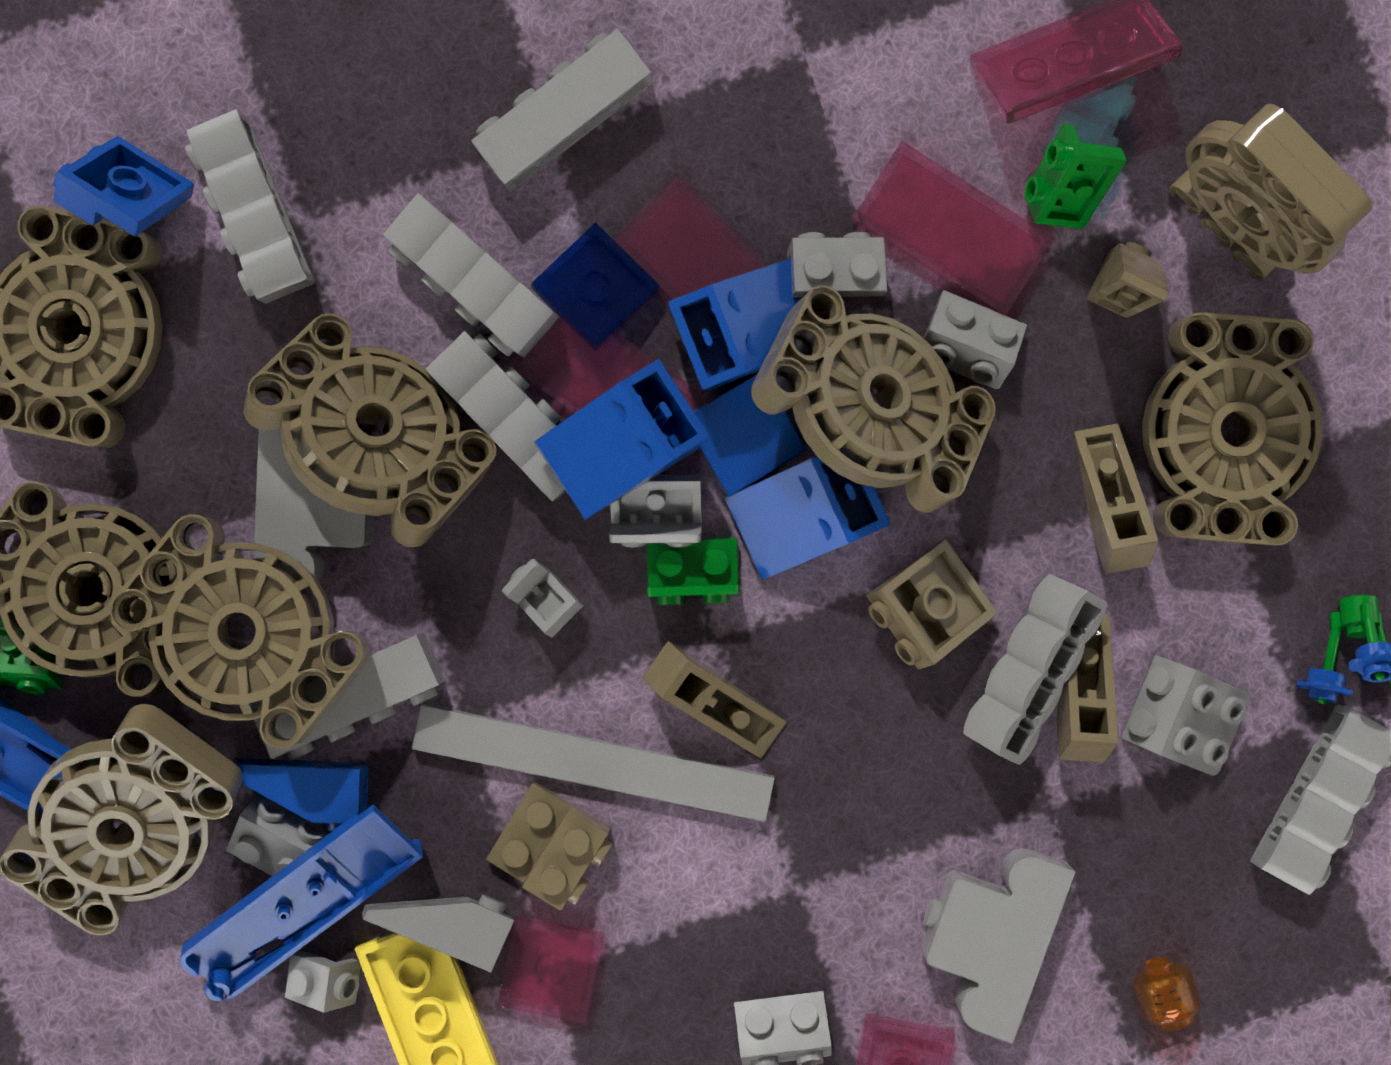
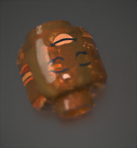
M1157 957L1146 961L1143 964L1144 970L1136 975L1133 982V988L1144 1018L1149 1023L1158 1025L1160 1029L1165 1031L1178 1030L1191 1025L1194 1022V1016L1201 1007V999L1191 970L1184 964L1171 962L1169 957Z

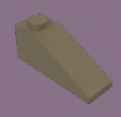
M1127 242L1125 245L1119 243L1109 250L1086 299L1125 318H1129L1165 301L1169 290L1163 265L1161 262L1150 257L1152 253L1147 248L1131 242Z
M1119 424L1075 431L1073 434L1092 534L1105 574L1150 566L1159 540Z
M1104 616L1098 630L1085 643L1084 653L1077 669L1063 684L1062 694L1057 705L1059 760L1104 763L1118 745L1110 616Z
M669 641L642 677L662 699L760 759L786 724L784 719Z

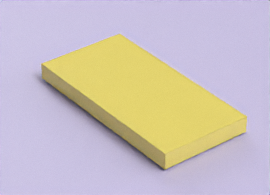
M394 932L355 947V952L399 1065H498L457 958Z

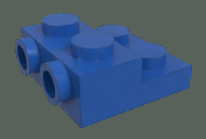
M116 136L101 146H94L88 154L71 164L63 165L57 171L53 180L55 187L53 201L92 226L107 218L130 234L137 236L192 197L194 183L123 138Z

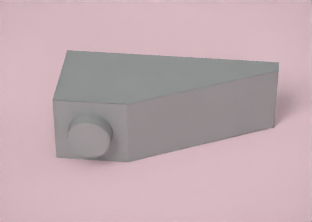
M482 894L479 901L470 897L365 904L362 911L363 920L490 973L514 922L513 918L504 912L507 906L505 903Z

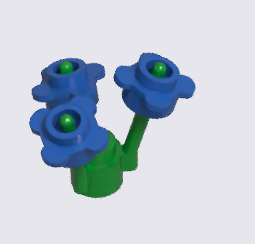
M1353 595L1343 597L1339 600L1340 612L1329 613L1331 629L1323 669L1310 668L1308 669L1306 682H1296L1297 687L1309 690V698L1317 700L1320 704H1325L1326 702L1337 703L1339 696H1353L1354 691L1345 688L1347 676L1334 672L1342 629L1346 630L1347 637L1367 638L1368 643L1356 649V659L1348 663L1349 670L1360 673L1362 679L1369 682L1380 683L1388 681L1391 683V644L1387 643L1384 634L1382 614L1379 613L1378 598L1376 596Z

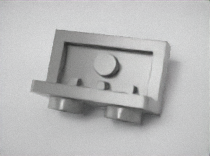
M808 232L799 235L798 238H792L787 250V259L791 258L792 297H804L812 288L818 285L833 288L841 297L884 296L887 292L884 237H870V234L866 232H852L844 235L843 238H825L823 233Z
M943 290L935 306L924 339L943 360L948 370L970 378L978 384L999 389L1015 365L1027 324Z
M658 474L610 505L611 527L609 542L621 543L623 546L631 548L641 547L647 543H666L671 547H686L692 543L701 542L703 528L702 475Z
M257 793L240 814L226 851L243 862L251 864L273 876L333 830L326 829V823H312Z
M823 991L734 1002L742 1065H778L780 1062L796 1061L797 1065H819L824 1062L823 1057L832 1055Z

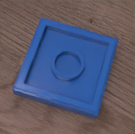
M758 372L693 410L710 435V438L699 449L724 492L729 497L806 450L785 412L777 415L767 414L755 405L751 389Z

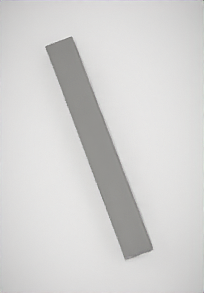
M428 704L420 706L412 745L413 750L766 822L775 779L773 775Z

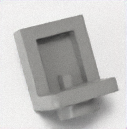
M531 559L526 565L519 567L512 574L507 585L502 589V592L509 599L516 602L544 634L551 638L584 606L553 572L535 559Z
M295 952L290 956L285 998L323 1013L353 1005L356 1002L359 989L361 964L359 960L353 958L335 962L310 952Z

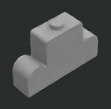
M280 428L267 431L259 430L254 543L282 550L302 562L320 581L324 574L325 564L320 552L316 551V547H369L373 544L374 516L380 517L381 515L355 514L334 507L312 494L295 476L284 456L280 440ZM254 551L253 559L263 562L268 554ZM282 561V569L292 574L298 581L303 579L292 566Z
M1024 848L1013 850L1004 858L1000 871L1002 880L1005 883L1004 886H998L957 870L949 871L939 899L932 898L926 908L923 923L928 926L921 945L922 953L929 965L964 977L955 990L954 998L956 1006L966 1024L975 1031L1013 1044L1076 873L1064 861Z

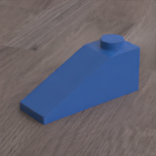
M234 758L231 760L241 769L243 785L312 823H326V829L335 830L356 813L361 814L367 809L369 763Z

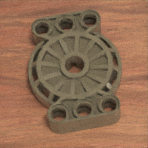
M1273 104L1264 105L1245 125L1226 120H1216L1207 124L1189 142L1186 148V164L1188 169L1169 187V193L1172 197L1177 194L1189 206L1187 210L1189 214L1198 216L1202 213L1204 215L1200 221L1201 226L1204 229L1209 227L1221 239L1218 242L1220 246L1224 248L1234 246L1236 248L1232 253L1233 259L1236 262L1241 260L1251 270L1248 275L1258 281L1266 278L1276 267L1307 274L1320 272L1344 249L1346 234L1372 209V202L1366 192L1287 112Z
M32 206L27 208L18 220L19 235L32 250L21 254L0 275V379L3 384H0V427L85 446L110 448L117 445L123 439L126 432L125 421L114 406L125 402L142 387L153 371L161 350L163 323L160 307L150 284L142 274L153 270L160 263L162 246L154 235L146 231L134 236L110 220L102 219L92 226L72 212L45 206ZM52 221L53 232L47 239L43 240V227ZM97 230L98 241L93 248L87 250L86 238L92 231ZM141 239L143 250L137 258L131 260L129 249L136 240ZM77 313L80 316L82 325L91 328L90 336L80 334L74 342L68 344L63 335V326L71 315ZM13 398L16 403V410L14 415L8 418L5 406L7 401ZM57 407L60 411L61 419L59 424L53 428L49 422V415L51 410ZM99 416H102L105 421V430L97 438L93 432V423Z
M818 285L812 288L790 309L751 389L755 405L767 414L777 415L793 408L795 421L805 441L818 458L837 474L857 484L876 488L905 485L908 501L916 510L923 513H930L963 493L996 411L995 402L991 394L982 387L969 386L956 393L953 381L943 360L932 346L912 328L892 318L872 313L850 314L846 316L844 301L840 294L833 288L825 285ZM777 382L783 387L784 390H782V389L779 387V385L777 384ZM873 387H875L878 390L874 397L876 398L879 405L874 401L871 395L870 389H872Z
M1207 312L1186 316L1176 321L1168 334V341L1172 351L1182 359L1173 364L1157 381L1147 400L1142 421L1143 448L1149 467L1161 486L1171 494V496L1160 501L1155 507L1153 523L1157 531L1171 538L1256 545H1284L1290 542L1296 535L1298 519L1294 511L1282 502L1290 498L1309 477L1318 459L1323 437L1322 414L1315 392L1303 373L1293 365L1307 357L1312 351L1314 345L1313 333L1304 322L1294 319ZM1189 324L1196 326L1201 332L1202 340L1198 347L1190 344L1186 338V330ZM1235 328L1240 329L1246 336L1247 343L1244 350H1239L1232 342V334ZM1281 332L1287 334L1291 339L1292 347L1288 354L1284 353L1278 345V338ZM1175 378V379L1177 380V382H1176V383L1174 384V386L1168 391L1167 395H1166L1165 398L1163 399L1162 397H1163V395H1164V393H1165V391H1166L1168 385H1169V384L1171 383V381ZM1157 412H1159V413H1158L1157 422H1156V431H1155V421H1156V417H1157ZM1230 413L1240 420L1243 428L1250 429L1249 436L1242 437V440L1236 446L1228 444L1221 434L1222 422ZM1162 462L1164 463V465H1165L1166 468L1168 469L1169 473L1167 472V470H1166L1165 467L1163 466ZM1180 483L1184 489H1181L1178 484ZM1177 505L1181 506L1186 513L1185 524L1178 530L1173 527L1170 521L1171 511ZM1223 509L1231 516L1230 528L1224 533L1218 529L1216 524L1217 515ZM1268 513L1273 515L1276 520V529L1271 536H1267L1262 528L1263 519Z
M331 313L321 314L252 377L248 383L243 413L245 419L251 426L259 430L267 431L280 428V440L284 456L295 476L312 494L334 507L355 514H391L390 530L394 539L405 547L414 548L422 546L483 480L496 456V444L482 430L472 429L460 432V422L454 402L449 394L426 371L424 366L408 356L388 349L365 346L351 348L352 329L350 324L339 315ZM320 340H330L334 342L336 345H325ZM299 368L305 371L307 375H296L289 369ZM258 398H271L277 404L271 406L264 405L258 401ZM380 419L385 422L382 430L384 435L378 437L369 436L358 427L359 424L364 423L376 425ZM463 453L475 455L480 462L468 460ZM435 483L446 484L453 493L440 491L435 486ZM406 514L418 515L425 524L415 525L406 518Z
M28 481L20 484L0 510V616L7 634L17 648L33 662L58 674L84 678L116 674L117 685L126 695L137 698H154L161 695L167 687L153 663L149 646V631H124L118 628L111 620L109 609L114 596L163 536L142 518L118 507L95 503L66 507L64 497L53 488L37 481ZM40 495H46L47 506L45 510L38 515H33L31 511L33 500ZM106 514L107 516L102 520L90 517L84 518L83 515ZM125 519L136 523L145 533L137 535L124 528ZM18 532L21 537L19 548L15 552L7 554L5 542L11 534ZM172 561L166 562L167 567L162 565L159 577L165 586L171 585L177 577V568ZM99 575L103 583L102 594L108 598L104 603L96 602L90 606H84L79 598L81 584L87 578ZM137 598L130 606V616L136 623L142 621L146 615L147 607L145 602L141 598ZM19 626H20L21 629L24 631L25 635H23V633L21 632ZM41 648L56 655V663L45 658L36 649ZM78 661L96 662L98 666L97 669H72ZM147 665L152 671V680L146 688L140 690L134 683V674L139 667Z
M195 514L182 516L172 525L114 596L109 609L112 622L124 631H149V646L154 666L165 686L185 705L203 715L221 720L249 721L261 718L260 733L262 739L273 748L285 749L301 743L310 735L366 665L370 655L368 641L363 635L353 631L333 633L334 620L328 597L318 579L302 562L282 550L257 543L229 542L224 544L225 534L217 521ZM203 524L208 533L207 541L201 548L194 549L190 544L189 534L195 526ZM241 551H259L268 555L262 562L244 558ZM172 561L177 568V577L171 585L165 586L159 577L160 569L166 562ZM282 561L292 566L303 579L298 581L292 574L282 569ZM310 590H312L318 601L321 617H318L315 604L308 593ZM137 598H141L147 607L146 615L139 623L134 622L129 613L132 602ZM240 614L249 616L256 628L252 643L244 649L230 646L232 643L229 636L230 623L227 622V619L230 617H237ZM319 627H322V637H319ZM345 638L352 641L357 650L354 661L349 665L341 664L335 656L337 643ZM312 676L320 677L327 687L326 695L320 702L311 700L305 691L306 683ZM182 683H183L189 690H191V691H193L194 693H196V694H198L199 696H201V697H202L201 700H199V699H197L196 697L192 696V695L184 688V686L182 685ZM262 701V709L258 711L259 702ZM219 703L240 705L242 712H229L216 707ZM282 713L292 716L296 722V732L291 739H286L277 732L276 721Z
M148 704L136 705L128 711L112 739L85 743L67 751L51 764L32 793L27 812L28 824L23 825L17 830L0 858V872L7 880L85 932L98 936L110 934L118 926L129 902L160 897L176 890L193 876L203 862L214 832V820L228 815L235 803L243 783L241 769L159 708ZM134 731L140 732L144 734L146 737L140 736L136 734ZM174 760L181 761L184 764L177 763ZM62 772L61 778L52 779L58 773ZM212 787L218 788V789H220V790H222V791H217V790L213 789ZM113 819H120L127 823H121L117 829L110 825ZM200 829H201V839H200V837H199V835H198V833H197V831L200 830Z

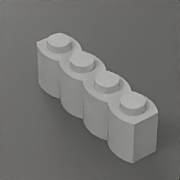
M235 109L187 129L190 144L185 146L186 153L193 167L197 171L203 170L208 184V186L203 187L205 199L214 213L220 212L225 228L220 230V234L230 254H238L243 270L238 272V278L246 294L249 297L255 296L257 300L267 304L315 284L314 277L247 117L238 109Z
M419 193L416 194L382 234L392 243L387 250L407 268L413 263L419 266L426 273L421 278V281L441 298L446 292L459 302L454 310L474 327L481 321L493 332L488 340L508 357L515 351L525 358L560 317Z
M464 331L426 368V371L523 470L551 501L555 502L566 491L534 442L556 427V423L561 419V416L544 399L536 404L524 392L530 384L512 366L504 371L493 358L499 352L481 333L473 339Z
M1048 574L1034 590L1028 614L1022 618L1012 631L1006 654L991 670L985 694L970 709L963 734L997 755L1018 765L1022 764L1037 743L1041 725L1056 708L1062 694L1063 684L1077 669L1084 653L1085 643L1098 630L1106 612L1107 602L1083 588Z
M1337 704L1250 862L1308 895H1311L1316 888L1322 887L1331 873L1330 861L1332 855L1338 848H1343L1353 834L1352 822L1354 815L1360 808H1365L1374 797L1376 775L1381 769L1391 765V730L1351 708Z

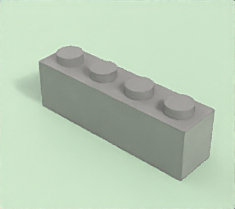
M618 28L609 35L601 33L593 38L586 45L585 54L573 63L567 60L559 64L549 74L548 78L550 80L536 91L534 88L524 91L512 103L513 109L500 119L498 116L489 118L476 130L478 136L471 140L473 145L509 193L653 84L651 71Z
M422 632L370 655L366 665L310 735L301 743L285 749H277L267 745L263 740L270 758L274 759L286 753L288 760L291 761L315 750L312 745L314 740L327 735L330 743L354 733L356 730L353 723L369 717L371 724H374L396 714L394 705L410 698L412 705L415 706L437 696L438 693L435 687L445 682V678L425 633ZM321 678L306 684L305 691L311 700L320 702L326 695L327 687ZM262 704L259 705L258 711L262 709ZM282 713L276 721L277 732L280 736L291 739L296 732V722L292 716ZM261 718L253 719L260 733Z

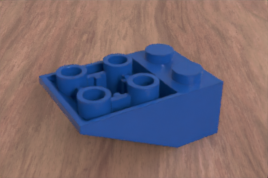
M791 258L711 284L668 302V309L702 394L760 370L788 312L803 298L792 297Z
M657 359L613 386L538 438L534 443L584 520H587L697 451L710 438V435L660 359Z
M818 456L725 498L762 580L891 525L875 487L857 484L837 474L822 462Z

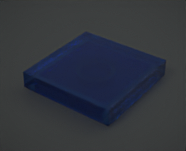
M595 222L531 283V288L596 351L659 291L660 285Z

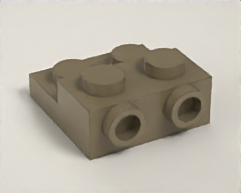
M946 539L936 543L907 567L898 570L866 595L872 603L868 607V611L873 621L882 628L889 627L898 640L895 644L898 656L910 666L915 664L918 669L935 665L998 614Z
M533 781L486 860L523 882L522 888L561 911L567 901L573 905L577 903L589 882L582 878L589 864L593 863L599 866L609 851L612 842L605 838L609 833L610 827Z

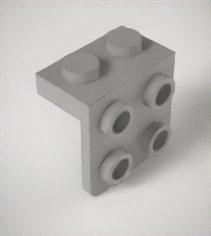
M1155 655L1121 738L1165 758L1213 776L1217 775L1228 758L1232 741L1240 722L1245 717L1250 699L1249 693L1198 670Z

